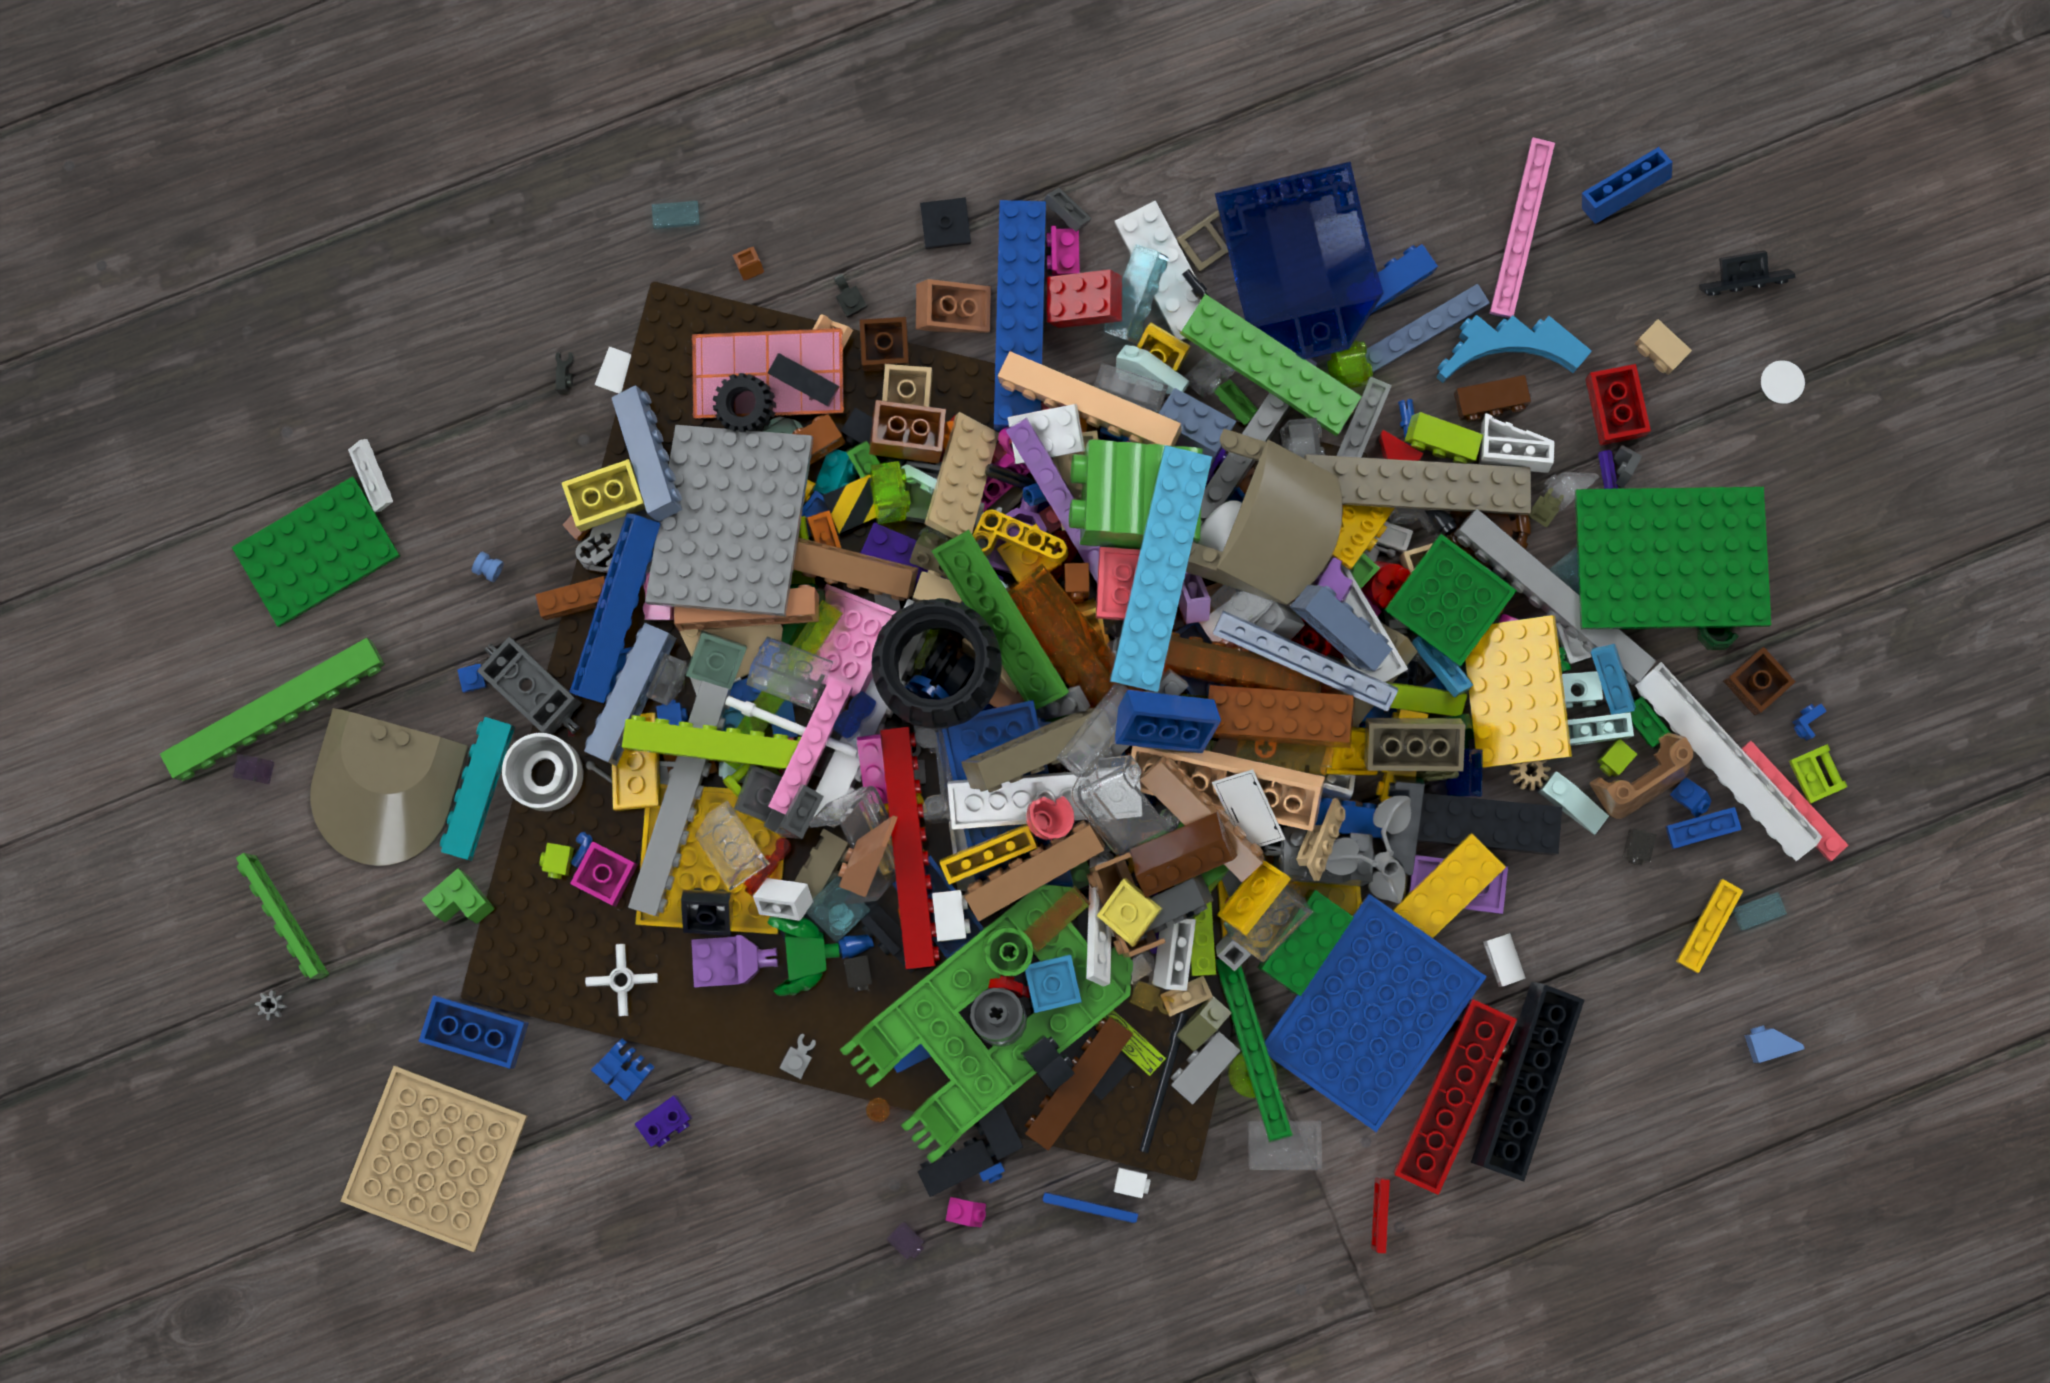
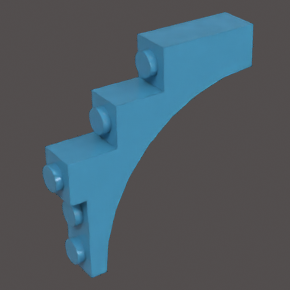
M1476 315L1472 320L1467 318L1459 328L1462 330L1459 335L1462 341L1452 350L1454 356L1450 360L1445 358L1437 369L1440 372L1436 378L1444 383L1452 374L1471 361L1503 352H1524L1542 356L1574 373L1592 351L1550 316L1545 321L1540 319L1532 328L1533 331H1531L1513 315L1508 321L1504 318L1496 327V330Z

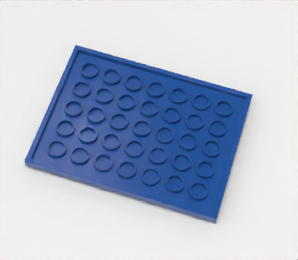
M1368 893L1354 913L1353 920L1303 994L1295 996L1264 1042L1270 1058L1377 1132L1487 976Z

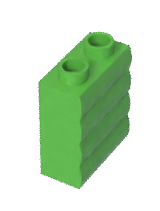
M1089 440L1083 455L1073 454L1070 481L1071 483L1082 484L1081 500L1071 499L1069 528L1080 529V545L1126 549L1141 548L1165 445ZM1175 447L1202 454L1203 449L1196 447ZM1201 508L1193 542L1197 544L1200 541Z

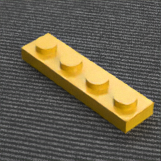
M1720 879L1676 960L1677 963L1695 973L1700 972L1743 893L1742 889L1724 879Z

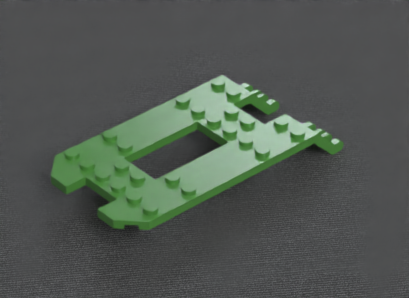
M1044 884L1023 896L871 1020L840 1049L843 1055H848L858 1044L864 1050L859 1056L857 1055L851 1060L850 1063L853 1067L869 1056L870 1059L856 1070L859 1074L867 1071L873 1063L877 1066L879 1070L866 1079V1083L870 1088L920 1044L923 1045L948 1076L950 1081L930 1096L901 1124V1127L908 1131L919 1120L923 1123L924 1127L912 1135L911 1139L914 1142L918 1141L928 1131L931 1133L918 1145L920 1150H924L934 1139L940 1144L927 1155V1159L931 1163L942 1156L965 1131L1036 1074L1021 1052L1044 1035L1047 1039L1051 1036L1060 1047L1057 1049L1060 1054L1130 996L1133 961L1130 957L1124 958L1122 954L1118 955L1114 946L1111 948L1110 984L1103 987L1086 979L1087 942L1070 921L1086 909L1088 905L1074 887ZM1001 927H1013L1021 930L1031 940L1033 953L1039 961L1071 955L1081 1002L1031 1013L1027 1017V1027L1022 1037L1015 1043L1005 1047L992 1045L987 1049L959 1014L962 1009L988 989L990 979L1000 978V974L987 966L983 957V944L992 931ZM1005 946L1002 955L1011 957L1013 947Z

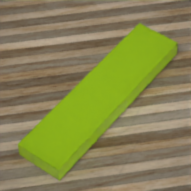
M1387 682L1398 688L1390 708L1450 716L1462 715L1467 698L1465 693L1454 698L1448 690Z

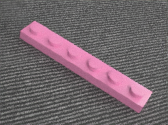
M830 677L768 807L786 814L800 785L807 786L853 687Z

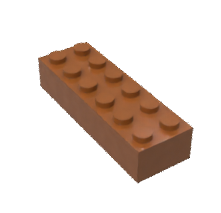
M1210 685L1208 699L1215 701L1221 718V722L1212 738L1351 748L1355 708L1353 695Z

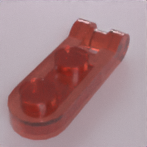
M779 838L776 841V850L771 856L767 854L759 864L761 869L756 875L752 873L745 881V892L751 897L755 895L765 879L772 875L790 852L792 845L786 838Z

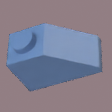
M1764 1025L1750 1029L1751 1034L1745 1035L1753 1063H1761L1804 1049L1803 1044L1773 1028L1765 1029Z

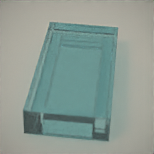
M698 201L652 204L654 229L700 225Z
M1778 892L1733 909L1741 931L1787 914Z

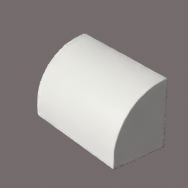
M1510 933L1483 942L1498 987L1526 978Z

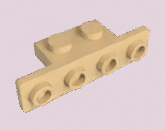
M1338 798L1332 799L1323 824L1315 825L1313 831H1307L1296 858L1299 866L1308 867L1314 881H1319L1322 873L1325 871L1328 857L1332 853L1334 841L1339 835L1342 822L1345 820V809L1341 806Z

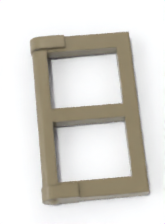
M1230 200L1190 230L1178 236L1176 240L1198 272H1201L1256 232L1235 202ZM1230 210L1246 233L1226 245L1211 222ZM1205 227L1221 250L1204 262H1201L1186 240Z

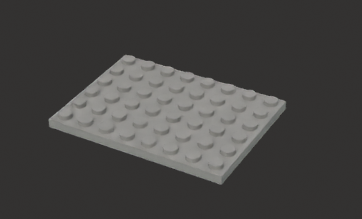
M675 425L669 468L675 475L676 480L674 484L682 497V500H680L682 510L659 521L661 524L655 541L645 599L648 605L786 617L811 460L813 436L748 430L746 432L736 430L735 432L722 428Z

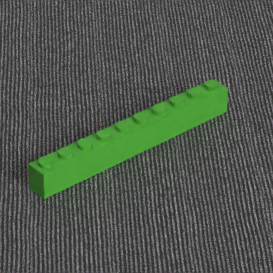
M365 638L160 753V756L173 779L188 780L200 768L207 769L213 766L218 758L222 756L226 758L236 753V748L241 745L248 746L257 741L256 737L263 733L267 735L278 729L277 725L282 722L289 723L297 719L300 712L315 709L319 706L318 702L323 699L330 700L338 696L341 689L356 686L360 683L359 679L368 675L370 677L381 671L380 668L385 663L372 640Z

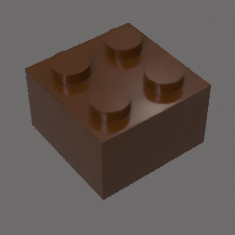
M906 317L859 320L863 372L885 370V364L909 366Z
M1765 647L1755 651L1723 680L1754 716L1763 712L1796 682Z

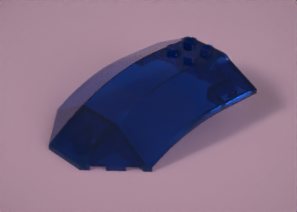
M1351 162L1215 193L1245 320L1295 352L1303 360L1348 350L1384 294L1370 246Z

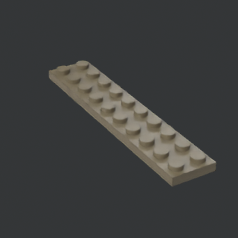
M1309 454L1304 456V459L1338 477L1343 505L1473 512L1478 509L1481 513L1531 514L1530 467Z

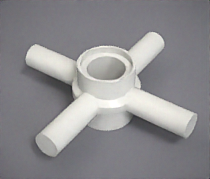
M616 944L617 968L611 972L610 976L586 977L585 982L586 987L610 985L614 991L618 992V1016H628L627 992L632 989L634 984L658 983V974H633L630 969L626 968L625 944ZM621 973H624L628 978L627 984L623 987L618 986L616 983V978Z

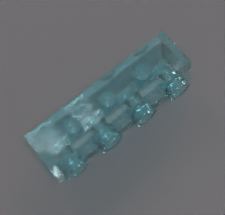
M1135 245L1122 279V321L1106 323L1103 332L1133 344L1137 343V340L1142 335L1144 321L1151 311L1154 295L1159 290L1162 274L1167 269L1168 256L1159 251Z

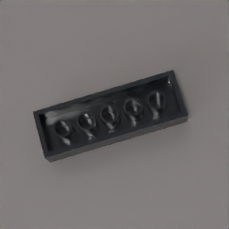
M1423 793L1417 842L1458 846L1472 833L1491 850L1554 856L1559 854L1562 807Z

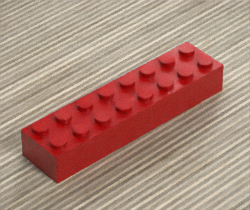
M1471 998L1393 1173L1395 1176L1439 1195L1517 1021L1516 1018Z

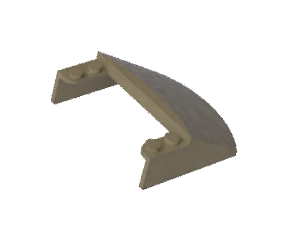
M1223 429L1220 436V444L1225 451L1259 462L1223 552L1192 542L1186 572L1288 606L1295 601L1307 585H1311L1323 573L1336 548L1342 525L1343 511L1341 487L1338 477L1268 439L1265 442Z

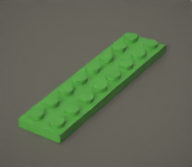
M1206 294L1180 332L1182 336L1335 436L1339 434L1362 397Z
M968 529L933 549L932 553L963 603L982 616L992 628L999 643L1002 666L1024 701L1034 700L1035 709L1037 710L1068 694L1069 690L970 530Z

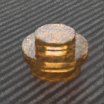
M882 1098L872 1099L866 1107L867 1116L874 1122L886 1120L890 1114L888 1102Z

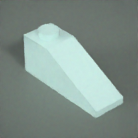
M1125 345L1116 357V380L1171 394L1174 388L1184 392L1189 385V380L1147 350Z
M1557 771L1549 776V780L1538 791L1539 794L1555 806L1562 807L1564 813L1594 835L1609 817L1577 786Z

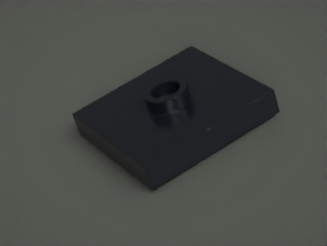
M966 197L920 203L926 249L971 244Z

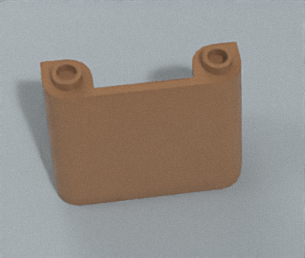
M1666 733L1658 739L1660 749L1654 754L1659 765L1632 783L1625 780L1606 782L1601 777L1590 782V786L1606 812L1611 817L1622 819L1683 780L1689 773L1693 758V749L1686 737L1672 733Z

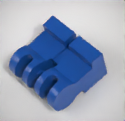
M622 1038L591 1071L608 1085L614 1080L609 1087L625 1101H628L655 1067L649 1063L639 1072L638 1067L645 1059L640 1055L630 1063L631 1066L625 1071L622 1066L632 1059L636 1050L632 1047L625 1055L621 1056L620 1052L627 1044Z

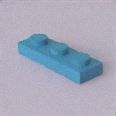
M1417 637L1411 642L1454 698L1468 691L1473 686L1458 665L1422 638Z
M1610 644L1593 648L1591 655L1611 715L1634 711L1636 708L1616 645Z

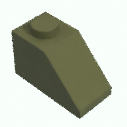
M1215 997L1204 1001L1176 1036L1194 1052L1218 1030L1231 1012Z

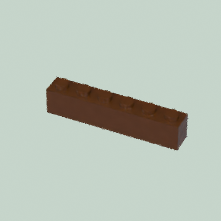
M1112 1016L1107 1020L1102 1018L1095 1028L1098 1033L1094 1039L1089 1037L1081 1047L1084 1052L1080 1058L1076 1056L1073 1058L1072 1063L1074 1067L1072 1070L1075 1074L1057 1088L1051 1097L1046 1095L1039 1105L1042 1110L1036 1117L1033 1114L1025 1124L1028 1128L1025 1134L1048 1151L1133 1035L1131 1030Z

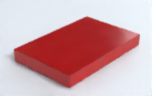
M1376 1177L1374 1182L1371 1249L1377 1253H1386L1390 1180Z

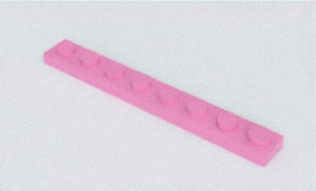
M1532 138L1489 314L1509 319L1512 315L1514 316L1553 154L1554 142Z

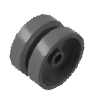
M991 988L983 991L976 997L971 1007L970 1018L974 1029L986 1043L993 1046L1005 1047L1015 1043L1022 1037L1027 1027L1025 1009L1016 995L1009 990ZM1001 1015L1002 1018L997 1020V1016Z

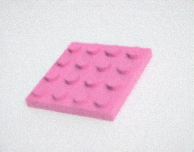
M826 584L824 588L826 599L819 622L814 626L797 658H790L786 666L788 670L823 685H827L830 677L853 687L850 696L862 700L873 677L871 661L877 636L881 628L896 611Z

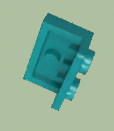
M835 449L826 455L815 483L816 485L813 488L814 492L818 491L824 495L856 481L859 473L845 451Z

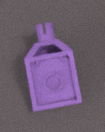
M1022 499L1019 509L1015 508L1005 514L1030 526L1037 524L1040 530L1047 533V528L1037 513L1039 504L1029 506ZM1011 527L1008 530V535L1011 537L1017 536L1020 528ZM998 539L991 553L989 563L995 570L1012 574L997 551V548L1005 544L1006 541Z
M742 935L692 940L694 987L748 984L760 971V968L778 967V959H767V957L778 956L777 948L759 949L757 945Z

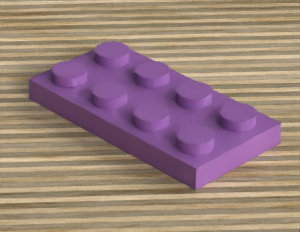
M1415 855L1413 875L1410 877L1409 893L1444 859ZM1508 867L1491 881L1464 909L1503 914Z

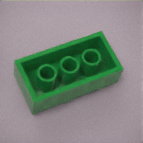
M1309 889L1257 968L1293 994L1301 996L1354 917L1318 891Z

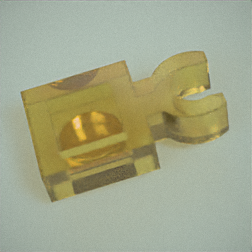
M1138 981L1129 1003L1151 1012L1154 1006H1157L1161 1013L1169 1014L1170 1011L1163 1008V1003L1165 1001L1174 1003L1175 1000L1169 996L1159 997L1160 989Z

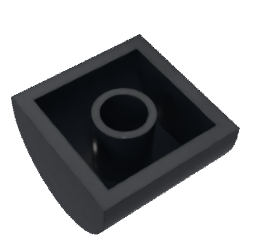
M700 888L683 890L681 897L683 933L731 936L733 920L732 892H727L723 889L704 891Z

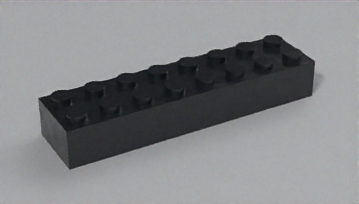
M1531 982L1471 1163L1508 1177L1525 1181L1585 1001L1584 999L1546 984Z

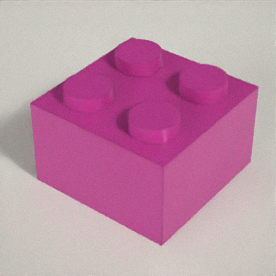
M592 841L570 884L616 907L638 864Z

